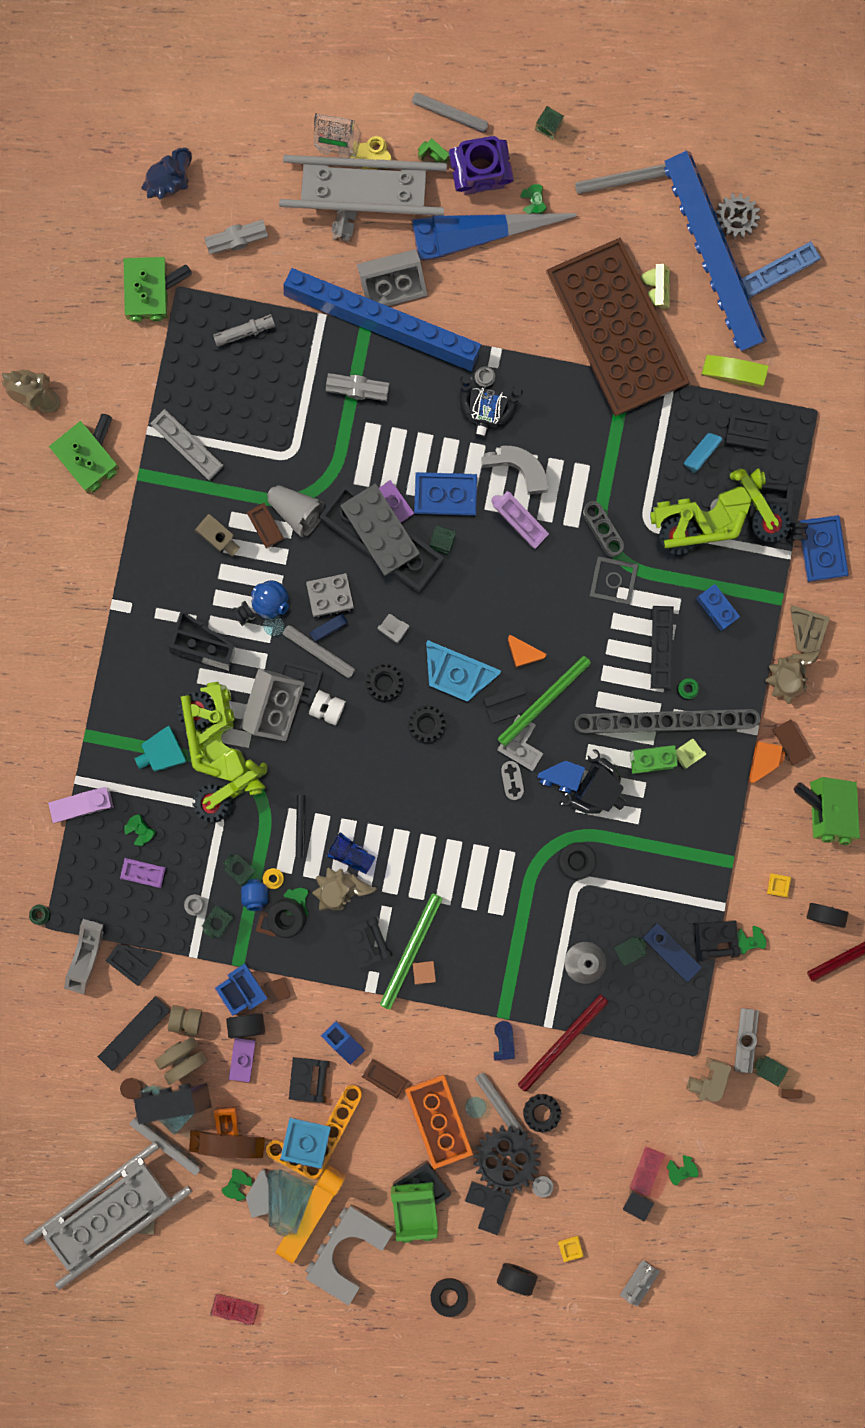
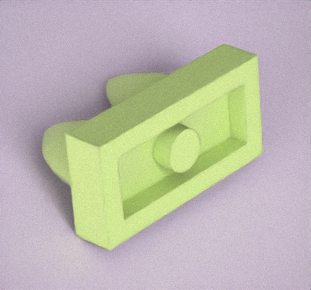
M656 264V268L645 272L640 279L645 284L656 286L655 289L648 292L653 306H658L661 309H670V268L665 264Z

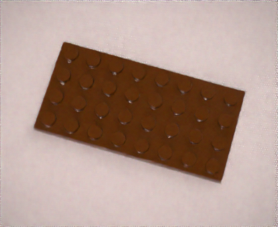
M621 237L546 270L547 276L615 417L690 384L689 378Z

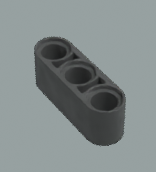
M596 501L588 502L583 510L585 521L605 554L611 558L618 557L624 549L622 539L602 506ZM590 507L596 508L598 515L595 517L589 516L587 509ZM606 525L609 532L605 535L600 534L598 526ZM612 542L617 543L619 551H610L608 545Z

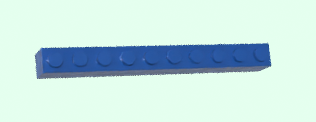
M686 150L665 160L666 167H664V171L667 177L672 179L674 184L672 191L676 198L679 197L681 205H679L680 211L688 219L687 228L690 234L695 236L697 241L694 243L698 254L703 256V268L711 276L710 285L714 292L717 291L719 296L717 302L721 311L726 313L727 318L725 322L728 329L734 333L733 342L737 349L740 348V351H747L767 342L692 153Z
M291 268L283 284L284 296L469 371L473 370L480 355L481 343L294 268Z

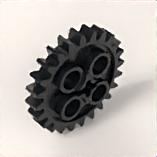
M501 1125L500 1131L493 1127L492 1134L486 1131V1139L482 1137L479 1139L482 1145L475 1146V1149L479 1152L473 1154V1157L478 1159L473 1163V1166L480 1167L476 1174H483L480 1181L488 1180L486 1187L493 1184L495 1192L498 1187H501L502 1194L509 1188L510 1193L513 1194L514 1187L520 1192L522 1184L526 1187L530 1185L528 1179L531 1181L535 1180V1176L532 1173H539V1169L535 1166L541 1165V1161L536 1160V1158L541 1156V1153L535 1152L539 1146L538 1144H531L534 1137L526 1138L527 1131L520 1134V1127L513 1131L512 1125L509 1126L508 1130H505L504 1125ZM500 1141H508L510 1148L503 1149L500 1146ZM524 1153L527 1160L524 1162L519 1161L516 1154ZM510 1156V1161L507 1163L503 1161L505 1157ZM488 1157H495L498 1164L495 1166L490 1165L487 1160ZM507 1169L512 1170L515 1177H506L504 1171Z

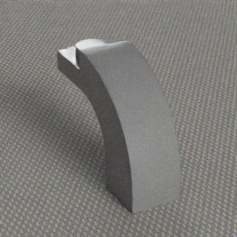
M501 446V454L497 455V452L485 453L484 457H481L482 468L506 465L518 469L525 479L527 495L548 492L545 471L540 462L528 451L515 446Z
M85 919L82 920L76 951L66 975L64 989L81 994L85 993L103 938L102 924Z

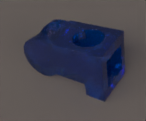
M499 1021L494 1027L499 1051H493L494 1061L515 1059L512 1026L507 1021Z

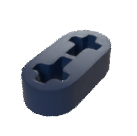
M341 614L317 627L309 634L313 641L317 642L347 625L348 621L344 614Z

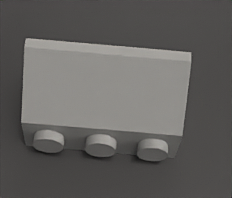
M416 249L357 264L364 297L390 306L428 296Z
M258 669L240 728L253 735L286 741L305 682L276 672Z

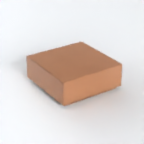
M434 961L413 963L415 984L436 982Z

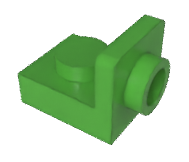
M432 138L428 143L424 141L418 148V159L421 161L428 153H430V157L436 163H447L450 160L449 153Z

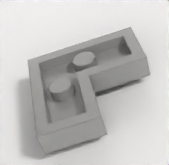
M530 722L507 746L500 744L497 751L533 772L543 753L526 743L536 726Z

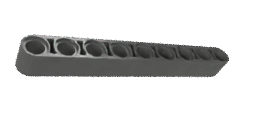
M752 709L582 714L574 721V728L580 734L740 730L756 727L760 722V715ZM746 714L754 716L755 722L753 725H748L745 722ZM687 715L692 718L693 723L691 726L687 727L682 723L683 716ZM705 715L712 716L713 724L711 726H706L703 723ZM725 715L733 716V725L725 724ZM626 717L630 720L631 725L629 728L621 727V718ZM642 717L650 718L651 726L649 728H644L641 725ZM662 717H670L672 725L670 727L663 726L661 723ZM583 718L589 722V728L585 730L578 726V721ZM601 718H607L610 721L608 729H602L599 726Z

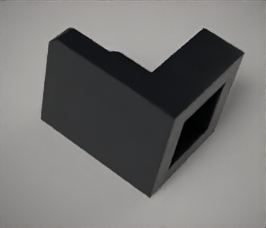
M631 1189L623 1210L645 1222L654 1202Z

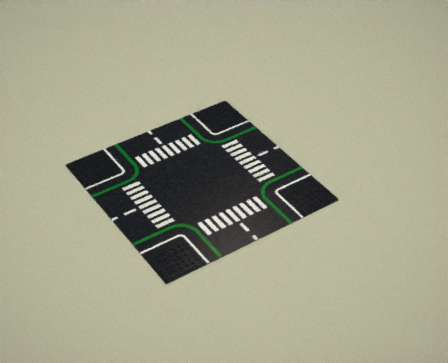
M177 287L72 792L73 796L108 787L114 808L66 821L48 908L50 918L45 923V927L50 930L79 935L82 920L85 919L103 925L102 932L104 933L102 940L238 967L245 963L249 969L384 995L431 894L441 896L443 900L413 963L434 961L436 982L415 984L412 963L396 998L567 1031L599 995H603L608 1000V1004L580 1034L696 1056L700 1044L715 958L704 962L698 960L695 924L723 921L759 724L752 729L580 734L574 728V721L582 714L741 709L755 710L761 718L767 686L765 680L769 676V665H771L794 540H787V535L781 538V540L774 542L760 539L754 533V529H752L753 517H749V506L743 527L737 538L695 544L687 553L677 555L663 548L659 539V532L661 526L668 519L679 517V513L669 515L661 522L660 528H656L655 524H651L650 512H654L653 507H658L657 503L670 501V505L678 504V500L690 498L691 502H696L702 511L708 512L710 511L711 503L718 498L719 494L737 487H743L741 480L730 479L731 472L744 469L750 477L759 468L760 472H764L765 482L787 484V482H794L790 521L791 523H797L817 420V410L687 385L615 417L589 365L481 345L480 355L473 370L469 371L335 316L186 287ZM270 314L272 315L275 327L258 332V335L246 336L217 347L213 334L250 322L249 320L251 319L256 320ZM487 366L494 371L495 381L491 386L481 387L476 383L475 373L480 367ZM328 373L349 377L350 375L367 377L368 380L389 383L387 401L369 398L359 400L347 397L344 394L326 392ZM462 376L463 382L466 384L470 382L471 376L473 380L472 386L509 394L512 387H515L513 390L515 395H519L521 390H523L514 415L505 424H499L497 428L489 427L487 437L475 435L477 424L469 422V417H466L460 404V391L462 388L460 386V378ZM164 409L224 466L210 481L150 424ZM731 413L772 420L766 451L726 444ZM708 433L722 437V442L696 473H693L684 465L686 459ZM501 446H515L528 451L540 462L545 471L548 492L527 495L525 479L518 469L506 465L482 468L481 457H484L485 453L497 452V455L501 454ZM415 472L477 474L476 516L414 514L401 523L407 531L444 557V562L420 594L392 573L384 576L375 560L322 521L308 536L303 534V537H300L268 503L267 497L272 487L280 485L321 500L327 507L344 484L359 494L375 483L379 488L391 480L414 512ZM759 490L763 497L786 498V492ZM507 491L510 492L549 533L536 549L531 547L493 507L491 501L495 495L503 496ZM596 501L602 506L622 539L624 549L618 557L611 558L605 554L585 521L583 510L588 502ZM265 503L284 537V540L268 549L265 548L246 513ZM590 507L587 509V513L589 516L595 517L598 515V510ZM208 514L234 535L231 540L240 548L233 556L224 549L219 552L194 531ZM693 516L689 521L696 527L697 534H703ZM606 525L598 526L600 534L605 535L609 532ZM217 533L215 539L222 542L224 537ZM612 542L608 545L610 551H619L617 543ZM598 556L638 564L630 605L590 597ZM601 561L595 593L627 600L633 568ZM616 572L622 577V583L618 588L612 589L607 586L606 577L609 573ZM346 573L354 608L350 609V611H339L338 614L334 612L332 615H323L320 618L318 616L313 617L306 582ZM614 574L608 577L609 585L617 586L620 583V578ZM268 580L281 583L286 588L289 596L287 612L271 619L259 616L254 611L251 603V593L254 587ZM714 584H716L740 616L723 631L719 630L696 600L699 595ZM243 601H246L256 618L246 621V624L241 626L231 609L234 607L238 608ZM652 606H674L672 689H650ZM181 608L187 614L202 622L207 628L215 631L235 645V654L229 671L169 652V644ZM344 614L348 624L316 643L355 668L352 677H345L284 636V629L291 625L313 640L309 634L311 631L331 619ZM389 614L410 626L398 645L377 630L378 626H381ZM509 635L546 654L544 660L516 668L507 641ZM428 640L499 669L501 673L468 702L429 686L426 642ZM582 656L587 657L591 662L590 666L532 721L536 726L526 743L542 752L543 755L533 772L517 763L521 772L524 793L520 799L510 800L505 794L501 768L505 762L515 761L497 751L501 744L498 738L513 724L518 715L491 723L484 698L524 686L525 695L531 707ZM282 660L322 670L317 692L321 690L330 694L332 699L337 697L346 701L336 726L325 722L324 717L318 719L309 715L311 706H307V703L299 701L286 741L253 735L240 728L258 669L279 673ZM380 663L394 665L402 674L403 688L400 694L393 700L379 701L373 698L367 690V674L372 667ZM383 674L378 677L376 683L379 689L388 690L392 687L393 680L389 675ZM686 678L694 679L699 685V692L692 699L683 698L678 691L680 682ZM219 682V684L227 686L231 694L229 704L230 709L234 712L235 719L233 721V728L222 735V742L229 748L240 750L245 762L252 760L258 766L263 762L268 765L267 773L258 778L265 786V789H262V793L250 795L244 789L240 795L231 801V804H233V808L230 807L231 813L227 814V818L222 819L220 822H206L197 817L198 814L194 812L195 807L192 806V803H195L193 797L197 795L196 791L201 790L202 786L212 784L224 787L233 781L208 775L193 768L186 727L182 725L183 722L179 721L180 715H177V711H179L177 706L182 703L180 701L182 696L192 694V692L210 696L208 693L200 691V688L207 687V683ZM686 685L685 691L688 693L692 692V687ZM303 688L302 694L309 695L311 689ZM324 704L322 709L327 711L329 705ZM420 706H435L441 710L445 717V731L437 741L422 743L416 740L410 733L408 724L410 715ZM727 714L724 716L725 724L733 725L734 718L732 715ZM752 714L745 715V722L748 725H753L755 722L754 716ZM686 715L683 716L682 723L689 727L692 725L693 720L690 716ZM710 715L703 717V723L706 726L713 724V718ZM430 716L421 718L419 721L420 729L424 732H431L435 728V720ZM664 716L661 719V723L665 727H670L672 720L670 717ZM623 717L620 719L621 727H630L631 722L628 718ZM601 718L599 726L602 729H608L610 721L607 718ZM641 718V725L644 728H649L651 726L650 718ZM580 719L578 726L583 730L588 729L589 722L587 719ZM170 726L187 759V763L157 772L153 771L151 765L139 769L134 758L145 753L142 744L165 727ZM691 739H694L700 749L706 753L705 756L686 769L677 760L678 765L674 769L632 774L629 754L634 750L674 745L677 750ZM596 749L599 751L601 758L604 757L617 768L621 778L620 784L624 787L620 796L626 800V804L621 810L613 806L609 812L603 810L599 814H585L572 808V805L566 806L561 804L560 801L568 803L569 796L564 795L563 793L565 792L560 791V786L552 784L549 787L541 784V779H538L537 776L546 769L563 761H568L585 767L579 783L580 786L594 764L589 762L588 756L592 759H596L598 756L592 751ZM508 765L505 773H509L510 780L514 779L513 773L516 771V768ZM511 782L512 788L508 792L513 794V797H516L517 793L520 792V788H516L515 782ZM572 791L570 795L575 800L576 798L573 796L575 792ZM297 795H305L304 858L295 857ZM137 814H141L143 822L148 828L155 831V836L150 841L144 843L143 846L134 845L139 836L135 830L125 834L124 829L129 819ZM575 842L590 846L597 858L594 872L589 877L581 880H574L565 876L559 866V856L562 850L567 845ZM575 853L570 857V865L574 869H581L585 866L586 859L582 854ZM127 858L165 867L162 887L159 888L121 879L124 859ZM276 868L280 870L284 876V881L277 889L268 888V904L264 906L263 910L248 911L241 903V887L251 879H259L260 883H263V875L268 869ZM327 868H331L335 872L341 868L344 873L349 870L351 874H354L363 882L377 888L375 892L364 896H358L355 893L350 898L351 902H347L344 906L345 908L341 911L319 910L320 900L312 894L314 890L320 887L316 876L326 877ZM271 875L269 877L270 882H276L277 876ZM296 888L309 890V894L306 897V908L309 915L306 916V923L303 929L295 936L282 938L276 935L274 937L256 931L261 911L268 913L270 908L279 900L291 899L284 897L288 889L292 891ZM190 895L201 896L205 901L204 911L199 915L187 913L184 908L187 897ZM285 911L280 913L282 925L290 926L293 924L295 918L293 915L288 916ZM264 916L261 928L271 931L267 924V917ZM378 917L380 922L378 923L386 946L388 950H391L393 956L357 969L342 930ZM656 923L702 967L688 982L643 939ZM370 926L364 928L374 955L381 954ZM580 942H590L597 945L606 957V969L603 975L597 981L588 984L574 981L565 969L564 962L567 952L572 946ZM718 943L706 945L707 951L717 950ZM591 960L584 962L586 968L591 966Z

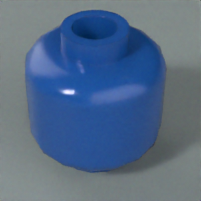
M259 879L248 880V883L241 887V903L248 911L263 910L264 906L268 904V887L266 884L260 883Z

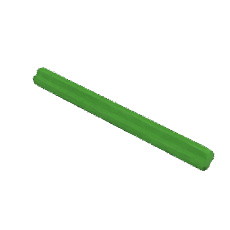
M582 656L499 736L498 741L503 746H507L590 666V660Z
M431 894L380 1002L382 1007L389 1010L392 1008L443 900L441 896Z

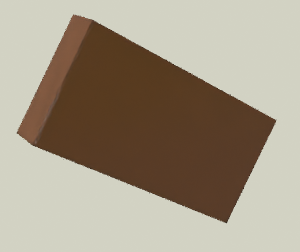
M265 503L246 512L266 549L284 540Z
M791 719L773 729L792 765L811 756Z
M374 1059L371 1060L361 1076L396 1099L408 1082V1080Z

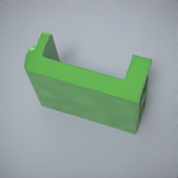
M675 745L634 750L629 753L632 774L674 769L678 765Z
M433 1182L391 1186L396 1241L409 1243L413 1240L431 1241L434 1238H438V1221Z

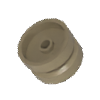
M191 1036L182 1043L181 1041L165 1050L163 1055L154 1060L159 1069H164L171 1064L174 1067L164 1074V1078L169 1085L208 1061L203 1052H198L190 1057L189 1053L198 1047L194 1036Z

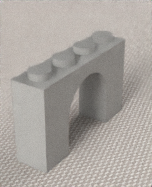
M352 1204L349 1208H343L338 1217L341 1219L338 1226H332L327 1235L330 1237L327 1244L322 1243L316 1252L319 1255L316 1262L311 1261L305 1270L308 1273L306 1276L308 1281L348 1306L359 1290L360 1284L337 1269L333 1261L334 1248L345 1238L358 1237L383 1251L393 1234L392 1229Z

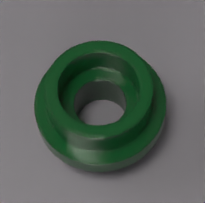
M38 904L31 908L29 918L35 925H44L50 918V911L46 906ZM39 911H42L43 917L41 919H39L37 916Z

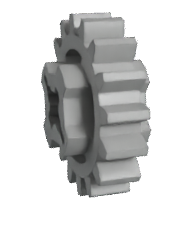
M742 193L739 194L738 198L731 194L730 200L725 197L723 199L724 204L719 203L718 208L720 210L716 211V216L720 217L718 221L721 224L722 230H726L725 236L732 233L733 239L736 238L737 234L744 238L745 232L751 235V228L756 229L758 226L756 222L760 220V216L756 215L760 209L754 208L756 201L750 203V196L743 199ZM725 210H727V213L729 214L726 220L724 217ZM749 212H750V214H751V221H750V223L748 222L749 220L747 219V215H748ZM734 214H742L741 218L737 217L733 219Z

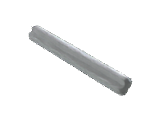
M415 92L412 98L413 104L482 133H485L488 128V121L418 92Z
M291 625L284 629V636L345 677H352L355 668Z
M485 1073L477 1075L475 1077L476 1082L508 1128L512 1125L513 1131H516L520 1127V1134H523L525 1132Z

